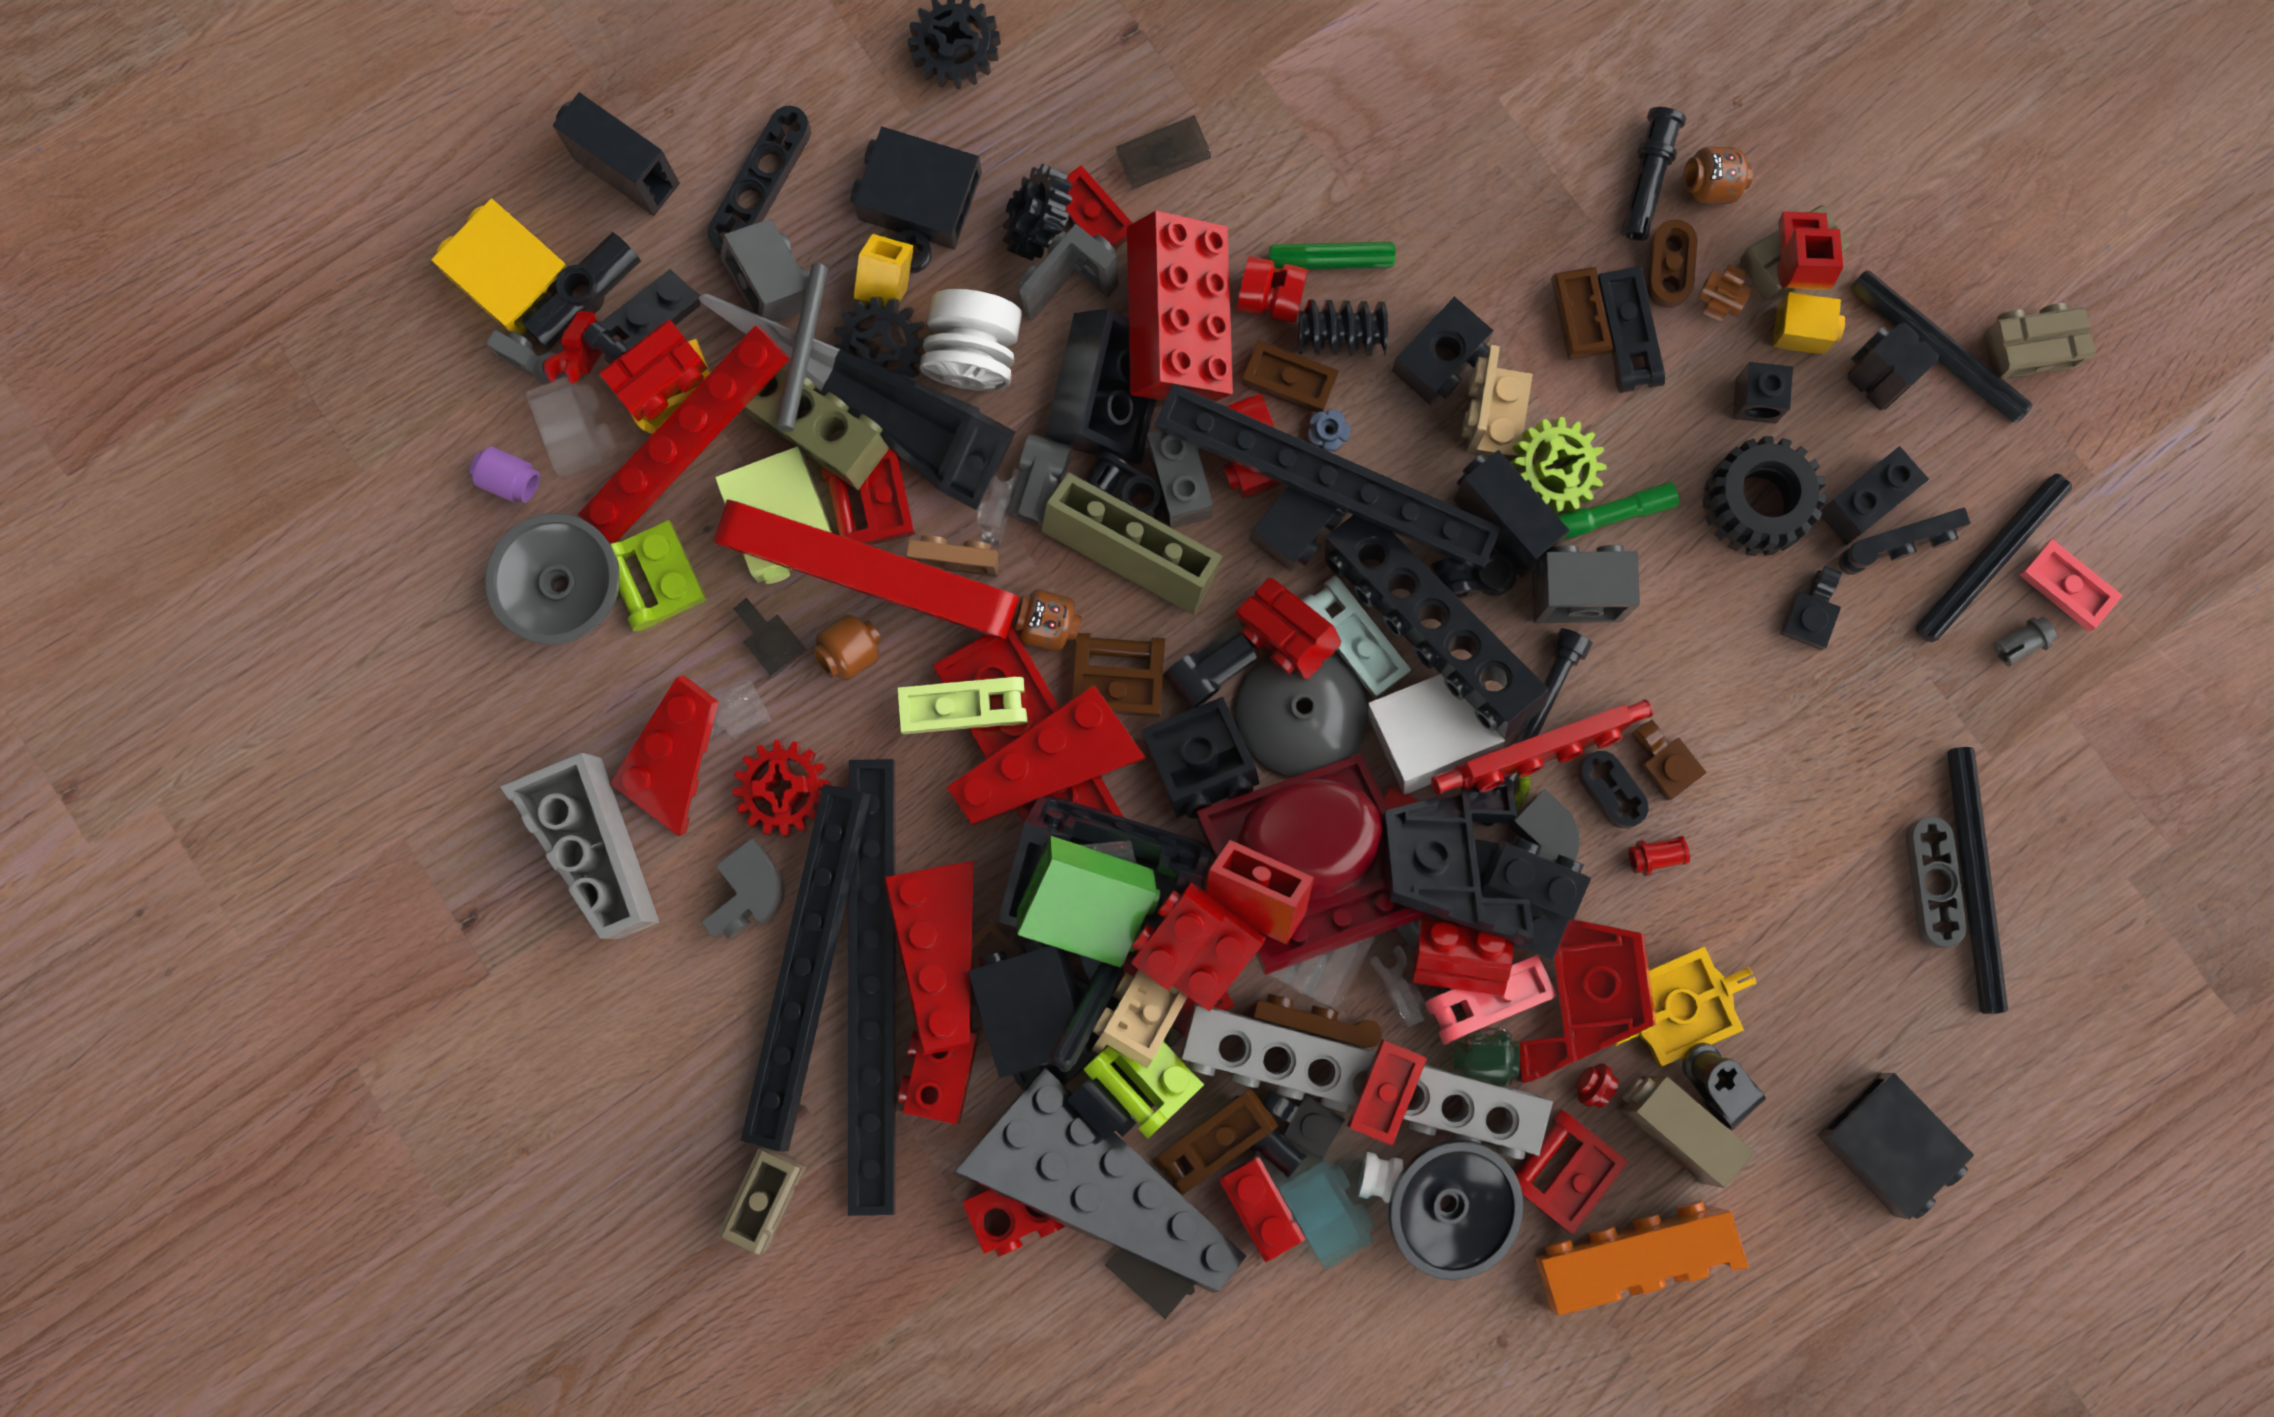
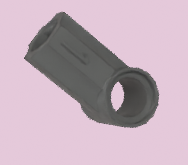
M1028 435L1019 464V471L1021 473L1008 510L1010 517L1033 526L1043 525L1046 504L1056 491L1058 483H1061L1066 475L1072 446L1037 435Z

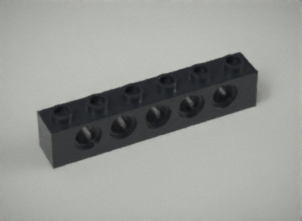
M1352 515L1325 537V561L1331 571L1338 577L1344 575L1354 585V591L1358 598L1367 607L1374 606L1384 616L1383 619L1388 629L1398 638L1404 636L1414 646V653L1419 661L1429 669L1434 667L1445 678L1444 683L1451 694L1459 700L1465 699L1475 709L1477 719L1488 731L1493 732L1496 730L1506 740L1545 708L1549 688L1393 532ZM1374 559L1381 564L1377 567H1367L1362 562ZM1396 589H1405L1411 595L1399 598L1392 595L1391 592ZM1426 619H1434L1440 622L1441 626L1427 628L1421 622ZM1465 650L1472 657L1461 660L1452 656L1451 652ZM1486 681H1496L1503 686V689L1489 691L1481 684Z

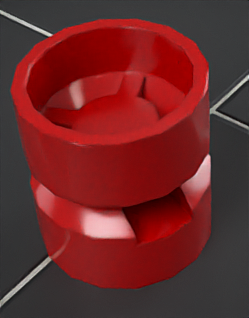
M1249 255L1240 289L1237 311L1260 316L1266 310L1270 311L1272 319L1296 324L1308 269L1284 264L1280 269H1277L1272 260Z

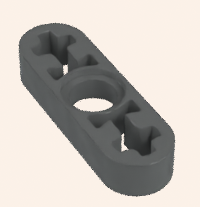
M1927 817L1914 822L1906 834L1918 932L1921 939L1931 947H1952L1961 942L1966 933L1954 834L1950 825L1943 819ZM1929 826L1931 833L1939 835V842L1932 844L1933 858L1942 855L1943 862L1936 861L1923 865L1922 858H1928L1932 855L1930 844L1921 842L1920 834L1927 832ZM1930 870H1938L1946 877L1947 888L1941 895L1930 893L1925 886V876ZM1949 900L1950 907L1940 908L1942 921L1951 924V931L1944 933L1943 940L1942 934L1934 932L1932 928L1933 923L1940 921L1939 908L1929 910L1928 903H1940Z

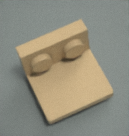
M1490 345L1485 358L1478 357L1475 370L1471 372L1467 396L1475 398L1471 399L1469 410L1465 412L1461 438L1468 439L1466 453L1483 454L1490 457L1499 450L1507 460H1514L1520 457L1512 447L1523 440L1522 433L1525 427L1533 374L1497 368L1500 346Z

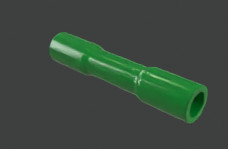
M1667 482L1637 491L1631 496L1558 515L1560 520L1570 530L1562 541L1589 534L1595 529L1634 517H1645L1678 507L1680 500L1676 486L1673 482Z

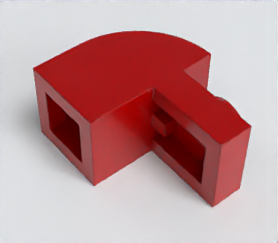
M1783 211L1778 221L1781 260L1777 266V276L1781 287L1830 290L1835 285L1844 267L1840 229H1828L1827 213Z

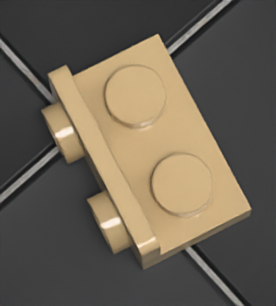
M1138 969L1134 977L1126 972L1115 990L1113 997L1119 1000L1115 1010L1113 1011L1106 1007L1093 1030L1094 1033L1100 1036L1092 1050L1100 1054L1107 1044L1148 1068L1188 996L1174 985L1167 991Z

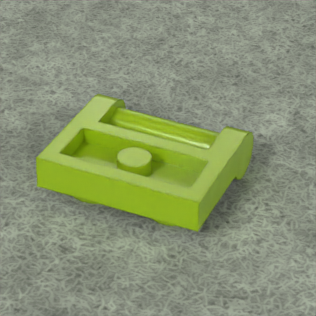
M669 520L622 542L611 544L619 564V591L629 611L630 616L627 620L633 632L645 630L707 601L675 528ZM637 555L658 601V604L651 608H646L625 562V559Z
M1164 1041L1148 1068L1110 1046L1084 1068V1071L1092 1080L1097 1077L1141 1125L1138 1130L1147 1139L1204 1086ZM1115 1062L1158 1108L1156 1112L1110 1065L1111 1063Z

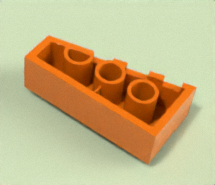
M1703 1200L1676 1207L1678 1215L1660 1219L1659 1213H1654L1633 1219L1634 1228L1616 1232L1615 1226H1609L1588 1233L1589 1241L1572 1245L1571 1239L1545 1245L1546 1253L1535 1256V1261L1550 1310L1560 1316L1618 1301L1622 1298L1620 1292L1629 1290L1630 1295L1647 1294L1662 1290L1666 1286L1665 1279L1673 1277L1675 1282L1688 1280L1694 1282L1709 1278V1273H1711L1710 1267L1721 1264L1730 1266L1732 1272L1749 1268L1732 1212L1713 1206H1704Z

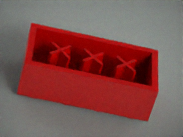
M1155 210L1127 227L1130 393L1134 396L1165 401L1172 385L1175 384L1216 402L1233 394L1228 226Z

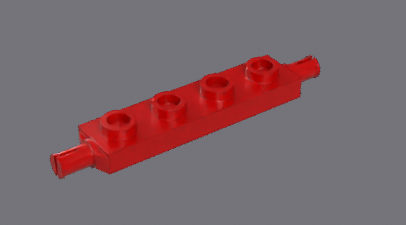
M1646 699L1627 707L1624 704L1472 759L1463 765L1455 766L1453 770L1432 776V787L1438 795L1459 786L1461 790L1478 787L1480 792H1486L1501 785L1505 781L1504 777L1518 773L1520 778L1530 776L1544 768L1543 763L1556 758L1559 763L1568 762L1580 756L1584 752V748L1596 744L1598 749L1609 747L1623 738L1621 733L1630 724L1653 716L1652 706Z

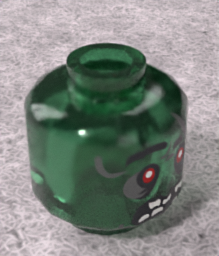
M1485 1027L1464 1036V1042L1455 1041L1453 1069H1462L1464 1077L1499 1087L1508 1086L1511 1077L1518 1078L1520 1041H1514L1507 1029Z

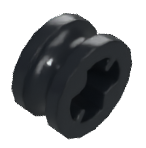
M912 229L904 230L896 235L893 240L906 244L916 243L919 251L922 252L920 256L915 253L916 258L911 261L910 273H918L924 270L932 258L927 237L922 232Z

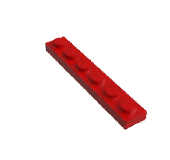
M755 325L583 507L578 515L598 529L610 544L616 543L791 358L764 329Z

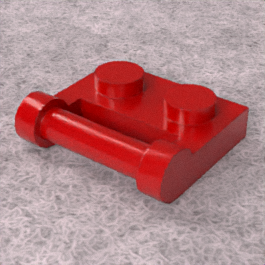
M889 449L860 487L868 528L856 531L846 482L823 466L821 467L823 481L829 485L839 536L866 545H874L916 535L898 454L895 451Z
M1560 1109L1552 1119L1555 1124L1543 1139L1540 1155L1531 1154L1519 1171H1514L1520 1183L1523 1197L1569 1234L1573 1235L1627 1165L1628 1161L1575 1118ZM1571 1135L1580 1144L1544 1191L1541 1192L1532 1183L1567 1137Z

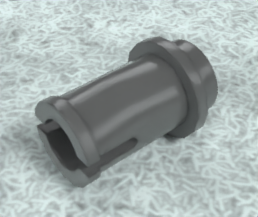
M2032 617L2027 620V626L1994 642L1996 652L2004 651V653L1998 655L1999 659L2009 667L2040 648L2043 650L2051 648L2052 642L2057 639V634L2048 619L2045 617L2039 619Z

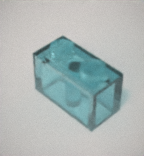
M1320 1159L1276 1185L1325 1270L1374 1242L1368 1231L1373 1229L1375 1225L1362 1203L1356 1206L1352 1205L1344 1191L1351 1187V1184L1338 1162L1330 1166L1326 1159Z

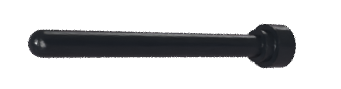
M1560 628L1553 643V646L1556 648L1553 656L1556 659L1544 681V684L1549 688L1546 706L1523 725L1514 744L1539 735L1572 665L1577 666L1580 660L1586 659L1593 644L1591 640L1575 631ZM1515 773L1504 777V779H1512L1514 786L1519 775ZM1481 822L1484 826L1487 827L1493 826L1495 824L1489 822Z

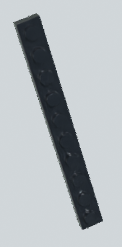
M849 760V790L871 794L849 888L848 1216L895 1215L896 932L885 887V877L896 875L895 760Z

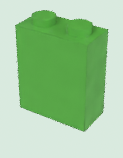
M1050 836L1017 908V935L1121 968L1128 952L1134 953L1136 951L1131 945L1142 931L1141 925L1145 916H1152L1157 908L1160 890L1156 889L1154 871L1151 868Z

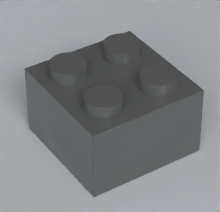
M1574 545L1553 547L1552 552H1547L1532 571L1534 623L1623 622L1640 605L1638 551H1624V546L1622 545L1599 546L1596 548L1597 552H1579V547Z

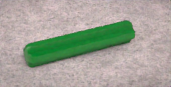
M1393 242L1273 244L1269 247L1268 260H1272L1277 269H1280L1284 264L1307 269L1388 268L1394 266L1396 249Z

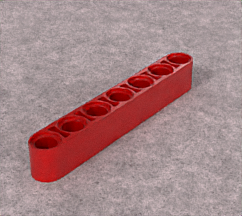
M729 499L726 501L712 541L725 548L1004 640L1007 638L1020 599L1019 596L1002 589Z

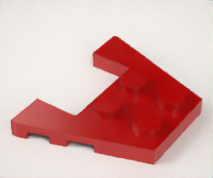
M1576 919L1574 921L1569 920L1554 956L1564 1037L1517 1042L1522 1083L1533 1082L1656 1025L1644 933Z

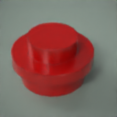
M1600 1063L1595 1067H1588L1582 1072L1576 1085L1579 1091L1578 1100L1580 1103L1587 1107L1593 1105L1597 1108H1602L1609 1103L1618 1087V1078L1612 1074L1611 1068L1604 1063Z

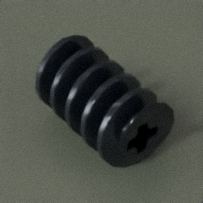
M1308 299L1304 311L1300 309L1298 354H1303L1307 342H1312L1315 355H1320L1325 343H1329L1332 355L1338 354L1342 343L1347 344L1350 356H1355L1359 344H1364L1367 356H1372L1376 345L1381 344L1384 356L1386 355L1388 311L1385 302L1378 301L1373 313L1370 312L1367 301H1360L1356 312L1353 313L1349 300H1343L1338 312L1335 311L1332 300L1324 302L1321 312L1318 311L1314 299Z

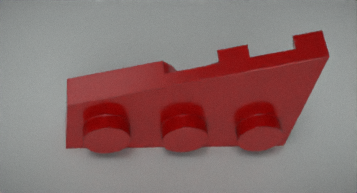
M684 675L676 677L610 782L611 786L677 836L687 833L690 818L687 817L692 797L696 796L699 784L697 775L702 755L707 752L719 703L718 700Z

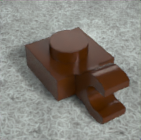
M1652 719L1649 722L1643 723L1631 733L1650 756L1640 766L1667 801L1674 799L1707 773L1679 737L1668 744L1663 732Z

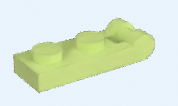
M1007 677L899 687L898 701L901 733L914 734L1027 723V712L1021 706L1020 693L1025 692L1024 678ZM989 695H1003L1004 709L991 710Z

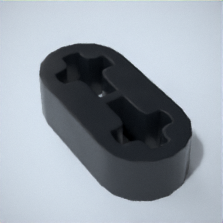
M1595 751L1580 762L1578 778L1581 785L1611 824L1621 829H1629L1640 824L1647 817L1649 804L1645 794L1612 753ZM1592 761L1598 766L1603 763L1609 766L1610 770L1605 775L1613 786L1611 789L1603 779L1599 778L1594 781L1589 774L1594 770L1591 764ZM1615 791L1624 801H1629L1630 799L1635 801L1637 806L1632 810L1635 816L1634 819L1628 814L1622 817L1618 815L1616 810L1621 804L1614 795Z

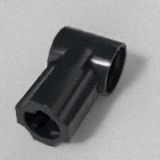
M1235 627L1198 654L1192 652L1180 659L1163 676L1186 708L1191 710L1214 696L1221 689L1220 685L1255 662L1257 656L1244 635Z

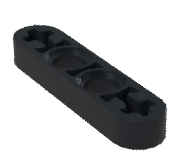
M791 105L783 106L777 109L771 116L710 222L708 238L715 251L720 255L723 244L720 233L722 231L729 233L734 225V230H738L764 220L811 136V127L807 116L800 108ZM795 120L799 131L791 130L787 134L784 142L789 151H786L780 145L785 137L782 125H791ZM768 154L778 155L782 159L781 166L773 173H765L759 169L760 160ZM747 190H755L761 194L760 203L752 209H744L738 205L740 195ZM731 212H734L739 217L737 223Z

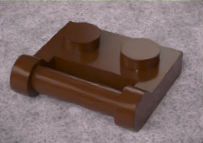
M1078 632L1072 700L1095 685L1115 714L1160 717L1165 638L1152 637V642L1091 638V633ZM1090 655L1151 659L1150 670L1089 666Z

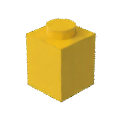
M872 234L859 253L853 299L865 301L870 306L872 297H882L884 307L890 299H898L900 303L908 288L914 246Z
M1788 292L1777 306L1772 347L1824 355L1836 341L1839 342L1844 332L1845 316L1839 315L1841 299Z

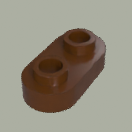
M1674 219L1664 222L1659 226L1651 240L1648 292L1652 300L1663 307L1671 308L1681 305L1687 300L1694 288L1698 238L1694 228L1685 221ZM1666 242H1675L1678 245L1679 250H1669L1666 247ZM1671 282L1675 286L1676 291H1666L1662 283Z

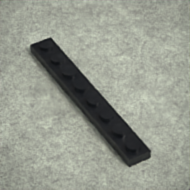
M1175 384L1172 385L1155 422L1154 428L1480 571L1484 569L1502 528Z
M823 784L741 1141L780 1152L789 1151L871 794Z

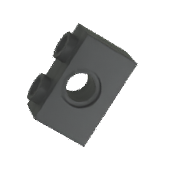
M1161 430L1147 433V448L1156 481L1160 487L1162 503L1169 527L1176 528L1212 518L1213 503L1197 446Z

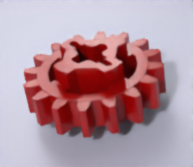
M779 739L774 740L772 751H768L759 744L756 746L758 758L754 760L746 755L742 758L748 766L747 771H735L734 776L743 782L742 787L732 790V795L744 798V802L736 808L738 813L748 814L751 812L752 815L749 817L747 824L755 828L764 822L763 833L768 836L774 833L776 827H779L781 835L785 838L790 837L792 826H796L803 833L806 832L807 825L805 820L809 817L815 820L817 814L815 809L819 805L823 784L832 786L829 780L820 779L819 777L827 770V767L823 763L812 765L816 753L811 749L800 755L801 745L796 741H792L788 750H785L783 743ZM789 760L802 765L809 777L794 776ZM769 764V770L760 780H756L760 771ZM783 777V780L792 786L791 789L784 791V798L781 800V797L772 791L773 788L780 786V779ZM803 797H809L806 804L795 813V806ZM756 800L769 801L772 804V812L775 817L764 814L757 806Z

